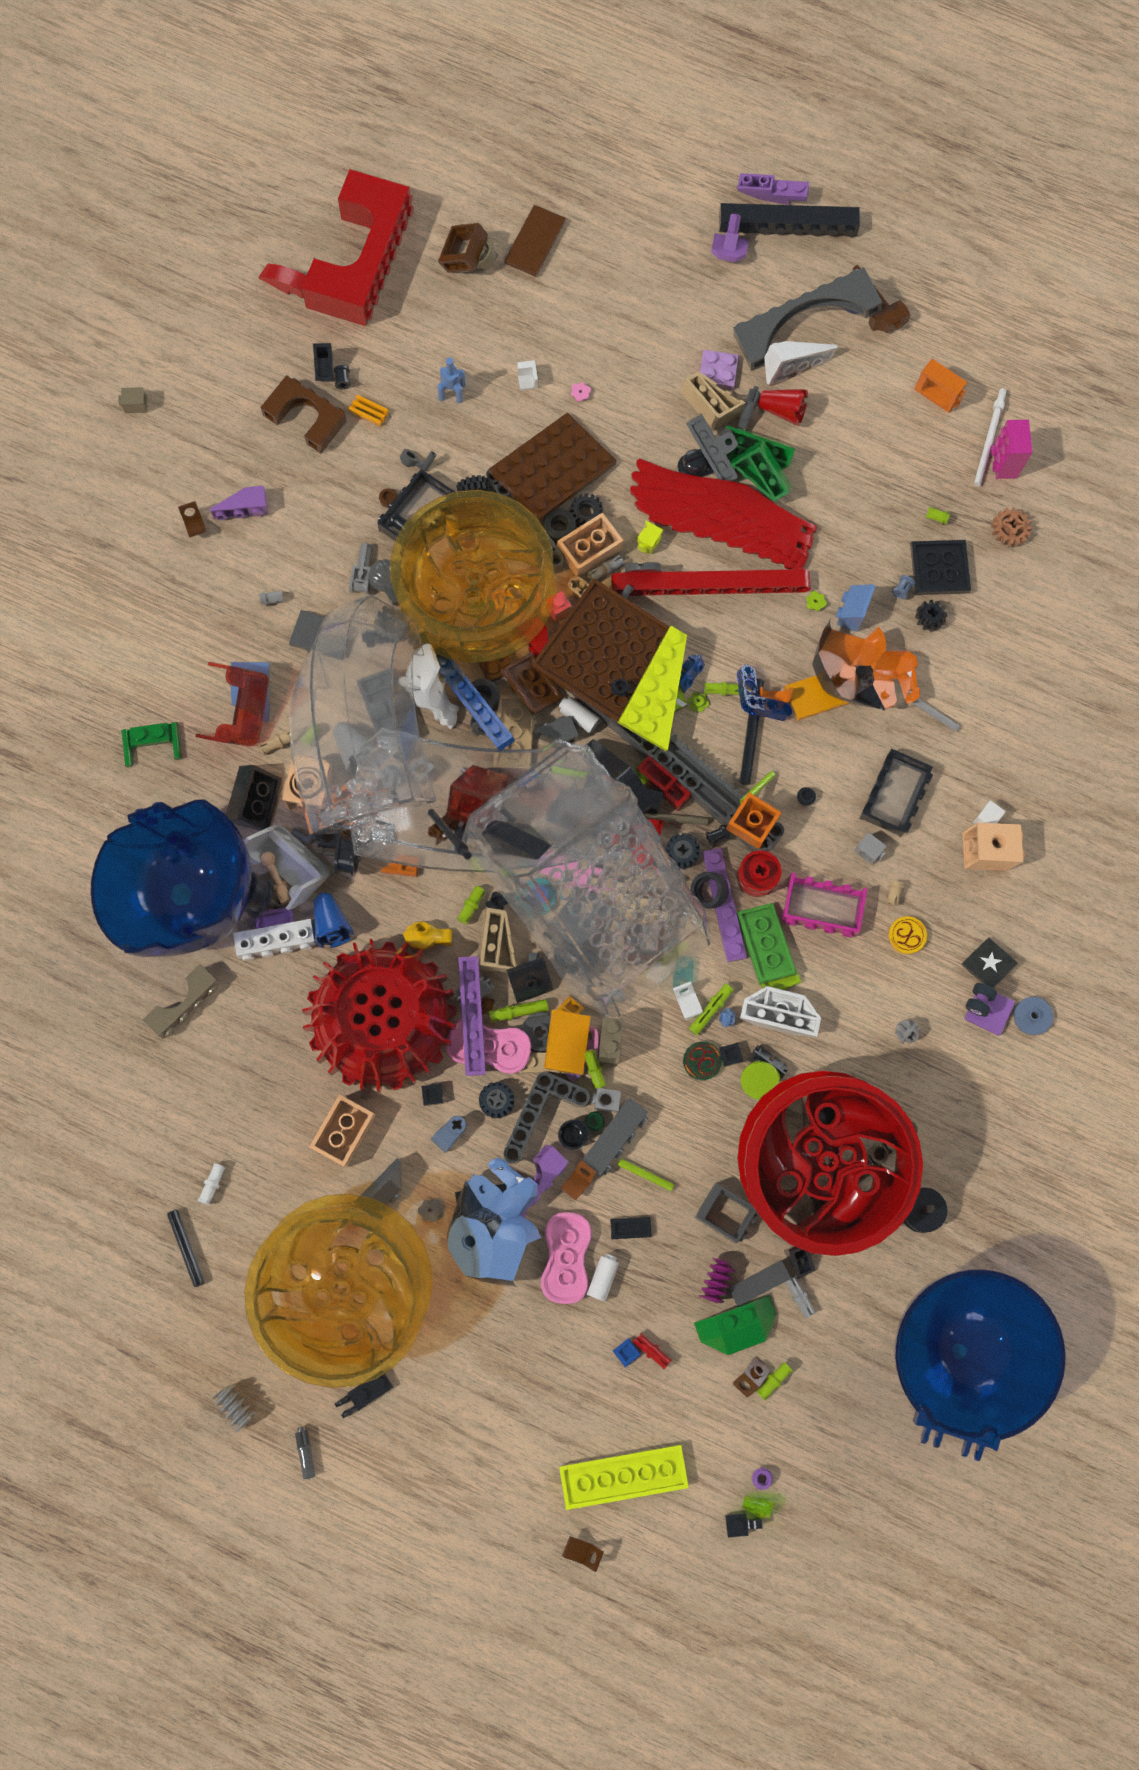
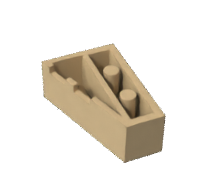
M699 371L684 380L680 391L698 414H703L713 431L738 417L745 405L743 400H737L731 396V392L728 390L723 391L717 387L716 382Z
M487 908L484 911L478 952L479 969L507 973L506 970L517 966L507 912L505 910Z

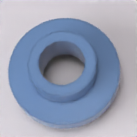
M725 1008L720 1013L719 1022L722 1024V1027H732L735 1021V1012Z

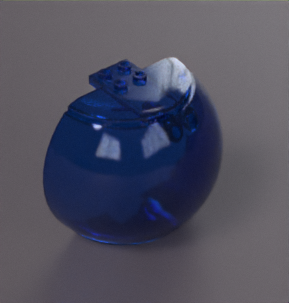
M205 799L193 800L174 808L163 802H156L150 807L137 809L135 812L128 814V822L131 824L117 828L107 835V840L104 841L99 850L92 871L90 893L93 913L107 939L126 954L153 958L196 952L225 939L242 917L252 887L251 859L238 828L227 815Z

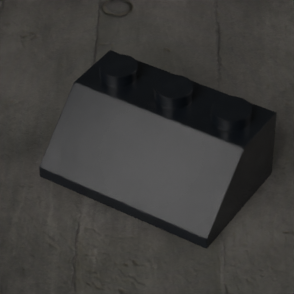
M254 765L239 766L225 820L238 826L260 831L270 827L282 778Z

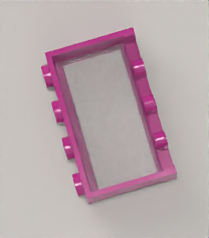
M791 873L781 921H786V924L791 926H797V924L805 925V928L815 930L816 928L824 929L825 933L830 934L838 932L842 933V936L853 938L860 933L867 888L859 891L851 889V885L845 884L840 887L832 885V881L826 880L824 883L813 881V877L801 879L795 877L796 873Z

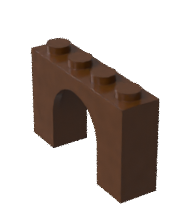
M286 375L260 407L262 414L278 426L292 408L301 405L314 408L318 412V418L304 437L306 444L321 454L347 422L345 412L339 406L335 407L330 404L329 400L325 397L316 395L311 388L301 385L297 379Z

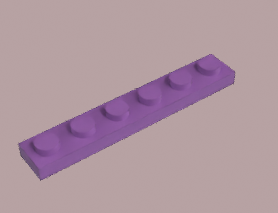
M717 848L703 851L702 855L706 872L722 875L729 887L726 901L722 906L715 908L726 961L729 963L744 960L747 957L722 849ZM708 879L712 899H714L717 895L718 887L715 880Z
M478 956L458 957L466 1076L486 1075Z

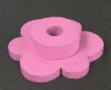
M585 383L573 384L571 387V396L575 397L576 401L581 402L583 399L589 398L591 388L585 386Z

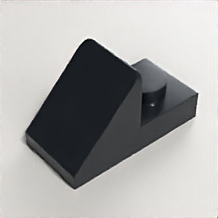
M313 343L315 381L334 380V357L331 343Z

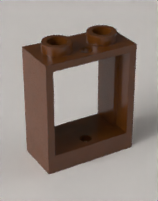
M473 223L451 226L438 260L447 273L475 270L488 237V233L483 229L482 225ZM470 240L466 252L458 254L463 241Z

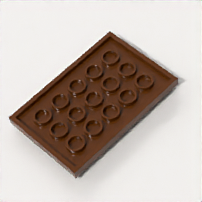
M567 412L489 469V473L533 517L541 521L616 465L617 460Z

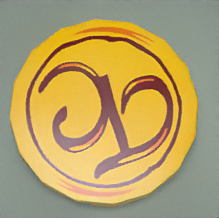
M905 916L898 918L892 923L888 931V939L894 950L901 954L910 955L923 948L927 941V932L920 920L915 917Z

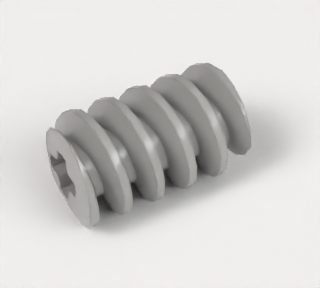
M236 1384L225 1387L212 1399L219 1398L216 1402L217 1406L224 1404L221 1412L229 1411L226 1419L234 1418L230 1425L238 1424L235 1432H238L253 1420L252 1417L256 1412H248L250 1404L242 1405L246 1398L238 1399L241 1391L233 1392Z

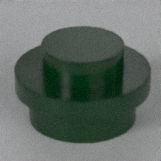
M590 1112L585 1118V1124L590 1131H599L604 1126V1117L599 1112Z

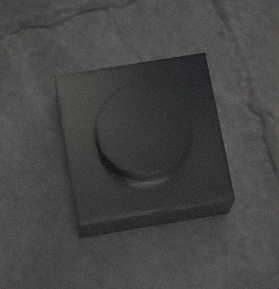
M738 1043L719 1047L724 1067L744 1062Z
M441 1083L421 1086L424 1106L444 1104Z

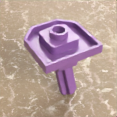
M738 214L730 215L726 235L714 234L711 253L718 259L738 262L746 258L749 239L738 238L741 216Z

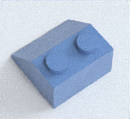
M851 585L849 591H845L841 601L844 604L843 607L838 608L835 617L838 618L836 625L857 632L865 617L876 585Z

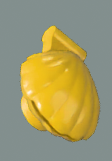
M424 921L412 923L406 927L403 933L405 942L417 950H426L436 944L452 945L451 929H436Z

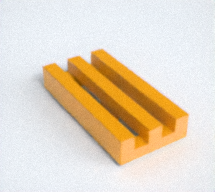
M357 394L356 399L352 402V406L348 408L349 412L381 427L389 414V409ZM356 407H358V408H360V409L366 411L367 413H369V414H371V415L373 414V415L379 417L380 420L377 419V418H374V417H372V416H370V415H368V414H366V413H364V412H362V411H360V410H358V409H356Z

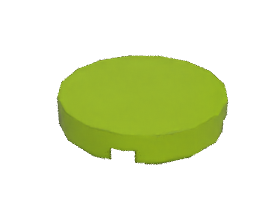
M754 1061L743 1070L740 1079L741 1086L748 1096L759 1100L780 1082V1075L777 1069L770 1063Z

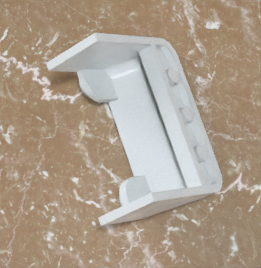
M280 825L270 826L246 837L233 858V861L237 862L247 857L251 863L262 865L261 855L265 852L273 853L276 858L274 865L278 874L292 886L289 890L291 901L286 907L288 911L304 903L327 880L331 873L330 869Z

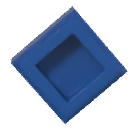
M629 1338L613 1350L624 1367H627L641 1355Z

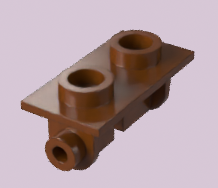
M447 812L441 819L453 832L456 831L458 823L461 821L460 814L456 816L453 812ZM435 823L429 827L428 835L436 838L435 845L448 839Z

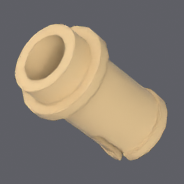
M892 881V884H889L891 888L886 903L898 906L901 891L904 890L902 882Z

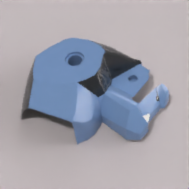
M496 1158L492 1159L488 1166L507 1185L506 1191L502 1193L498 1187L483 1175L473 1174L470 1180L465 1181L448 1228L447 1244L453 1259L465 1276L486 1283L517 1287L514 1284V1278L526 1245L542 1238L536 1226L521 1216L537 1197L538 1184L530 1177L523 1178L508 1166L507 1161Z

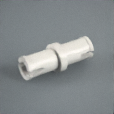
M216 1163L213 1164L207 1180L205 1179V1186L197 1201L210 1206L216 1189L220 1187L218 1184L226 1169L225 1167Z

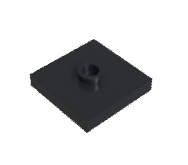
M543 957L506 970L517 1003L553 990Z

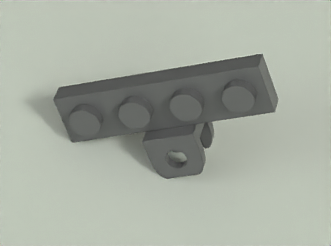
M702 413L686 422L717 478L727 481L737 478L738 475L734 468L730 466L731 463L726 456L727 453L734 450L738 445L731 429H725L714 435Z

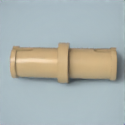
M291 728L280 735H273V738L260 743L259 746L265 755L277 748H283V745L298 739L295 730Z

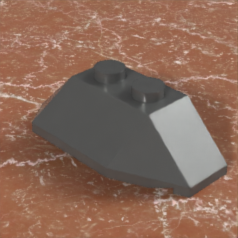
M396 1158L340 1217L343 1220H373L375 1217L379 1219L386 1212L385 1207L389 1203L394 1204L400 1197L401 1161Z

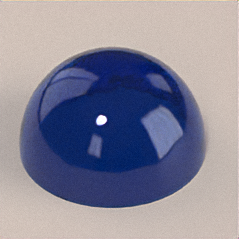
M959 1270L945 1274L924 1286L912 1298L904 1310L898 1324L894 1344V1358L898 1379L909 1402L916 1410L913 1422L917 1426H923L921 1443H927L931 1430L936 1431L933 1439V1447L935 1448L940 1447L944 1434L964 1440L961 1450V1456L963 1457L968 1456L972 1443L976 1444L974 1460L976 1461L981 1460L985 1447L998 1451L1001 1440L1013 1437L1027 1430L1042 1418L1056 1399L1064 1377L1066 1361L1065 1344L1061 1328L1051 1308L1035 1290L1024 1282L993 1270Z

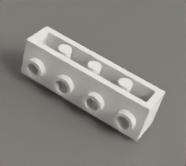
M311 919L233 933L236 955L239 959H243V961H250L254 957L261 955L262 957H271L274 955L273 953L277 952L288 954L293 952V949L298 948L309 950L312 946L316 945Z

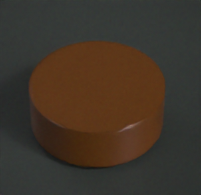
M390 488L383 489L379 494L380 504L386 508L389 507L393 500L396 501L397 499L396 492Z

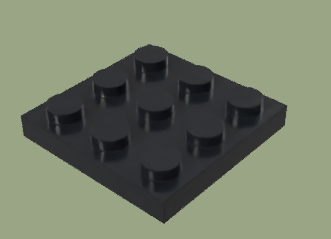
M966 540L911 542L910 549L913 579L915 581V595L970 593L971 585Z

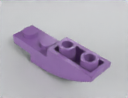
M740 173L737 190L760 200L790 205L791 200L807 201L810 185L809 182L775 180L774 175Z

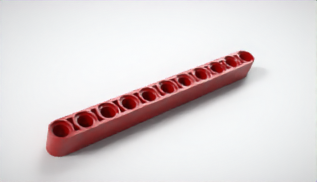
M806 569L623 572L611 575V589L621 595L625 587L630 585L633 590L629 596L804 593L811 590L810 571Z

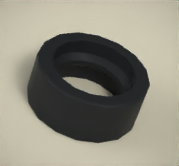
M702 872L693 879L690 894L696 905L702 908L715 909L722 906L726 901L729 887L722 875L714 872ZM713 879L718 887L717 895L712 901H705L701 893L702 886L706 880Z

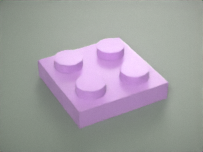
M703 350L700 373L716 382L717 387L733 390L738 355Z

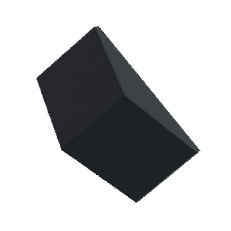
M795 1246L784 1250L797 1279L816 1271L810 1252Z

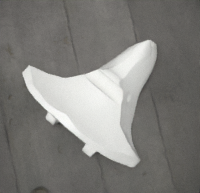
M424 644L412 656L405 670L404 677L398 678L396 684L402 688L403 694L416 706L433 712L435 720L439 719L441 725L452 729L457 721L459 706L450 703L445 692L446 678L439 679L438 671L440 666L432 645Z

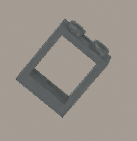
M715 1183L694 1218L736 1244L738 1241L742 1242L748 1233L745 1229L749 1223L751 1225L754 1223L758 1214L755 1213L756 1210L750 1203L720 1184ZM719 1193L748 1210L734 1236L705 1218Z

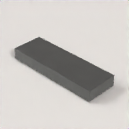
M782 1260L728 1289L736 1305L740 1306L791 1279Z

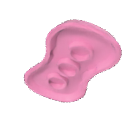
M462 1019L454 1023L456 1030H449L447 1040L451 1041V1046H446V1051L452 1060L465 1064ZM483 1025L485 1063L504 1073L510 1074L521 1071L526 1066L530 1057L531 1041L529 1036L518 1028L491 1029Z
M558 1213L549 1219L545 1227V1239L549 1250L547 1266L542 1274L541 1288L546 1298L555 1303H576L585 1296L588 1289L584 1257L591 1241L592 1230L588 1220L579 1214Z

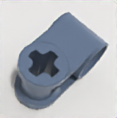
M453 1116L430 1140L446 1153L466 1130V1121L461 1116ZM461 1120L462 1129L459 1130L457 1128L454 1130L453 1122Z

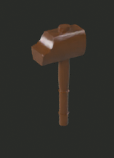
M859 265L853 267V270L861 268ZM876 289L882 301V311L870 316L868 322L872 331L877 330L889 333L894 329H901L904 324L909 322L911 314L908 308L900 300L889 305L883 295Z

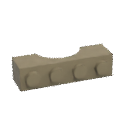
M201 964L186 977L188 994L180 1005L174 1008L156 1006L143 1019L162 1039L169 1037L179 1023H183L189 1018V1013L193 1009L196 1010L203 1004V999L207 995H212L218 989L217 986L220 983Z

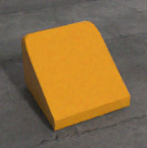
M569 996L557 1010L580 1014L584 1007Z

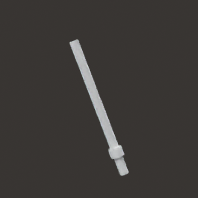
M1003 388L999 390L998 398L993 405L994 412L974 481L975 486H981L999 417L1004 410V399L1007 390Z

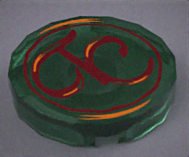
M697 1042L686 1049L682 1064L689 1077L697 1081H706L718 1074L722 1058L714 1045L708 1042Z

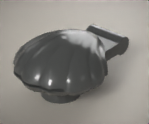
M387 559L376 561L370 567L368 573L370 585L376 590L385 592L392 606L407 599L400 586L402 578L401 568L396 562Z

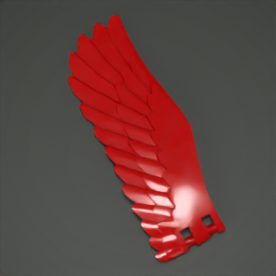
M640 458L636 461L640 472L634 471L631 473V476L638 485L631 486L630 492L638 500L634 504L635 507L649 515L648 519L650 522L663 526H672L673 531L680 533L693 532V535L698 538L712 537L711 540L714 542H726L727 546L742 548V552L747 554L758 553L759 558L771 559V562L776 564H784L785 569H804L809 556L808 549L812 547L813 534L817 530L816 525L789 513L748 485L680 473Z

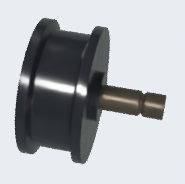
M340 832L336 849L317 847L316 854L334 857V874L338 875L340 872L350 873L352 877H355L362 857V851L360 850L361 836L358 834L355 837L345 836L344 833Z
M252 871L242 877L233 896L234 910L239 913L247 912L251 918L261 916L268 906L278 909L281 903L272 899V880L267 877L261 879L257 873Z
M922 1187L912 1211L903 1223L910 1230L918 1233L932 1232L939 1229L947 1217L946 1201L936 1190Z

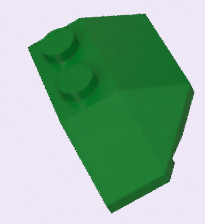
M726 426V429H731L738 442L737 447L726 454L730 462L764 440L781 469L783 470L790 466L796 448L747 430Z
M767 1295L694 1322V1326L701 1343L721 1353L731 1355L766 1342L776 1317V1312L770 1296Z

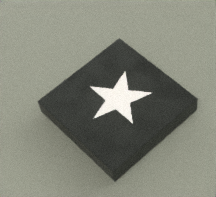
M988 937L962 963V966L981 983L994 988L1017 966L1018 962Z

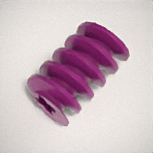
M712 1258L717 1264L709 1266L714 1272H707L711 1280H704L708 1287L701 1288L705 1295H699V1297L714 1303H724L720 1295H727L723 1288H729L730 1286L725 1281L733 1279L728 1273H735V1270L731 1267V1264Z

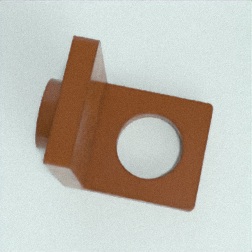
M581 1160L575 1171L561 1186V1189L574 1200H577L591 1184L597 1172ZM582 1168L586 1169L590 1175L586 1174Z

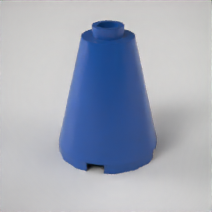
M326 892L318 894L314 899L315 941L317 946L325 948L324 945H330V948H335L351 940L350 936H354V932L334 897Z

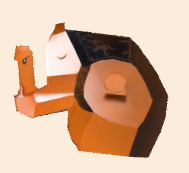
M829 620L822 632L812 663L817 679L828 695L854 705L884 711L887 708L895 707L894 704L897 699L892 679L896 678L900 682L906 703H913L919 698L920 688L917 687L915 672L918 663L915 655L909 651H886V639L880 627L863 639L831 629Z

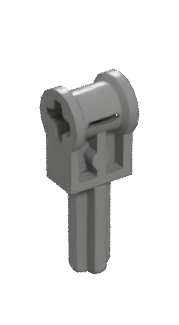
M368 543L361 544L358 564L352 567L349 583L350 593L358 591L369 594L370 582L368 573L370 567L368 565L371 545Z

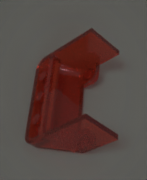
M208 662V666L227 669L226 681L232 686L239 687L232 725H219L215 736L196 733L195 737L247 747L255 746L260 739L270 683L269 677L259 671Z

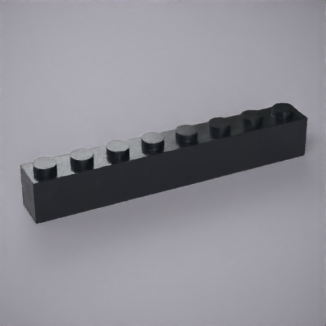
M721 203L719 210V232L725 233L728 231L731 214L741 216L738 233L743 234L770 233L778 235L805 234L851 237L857 236L860 227V207Z

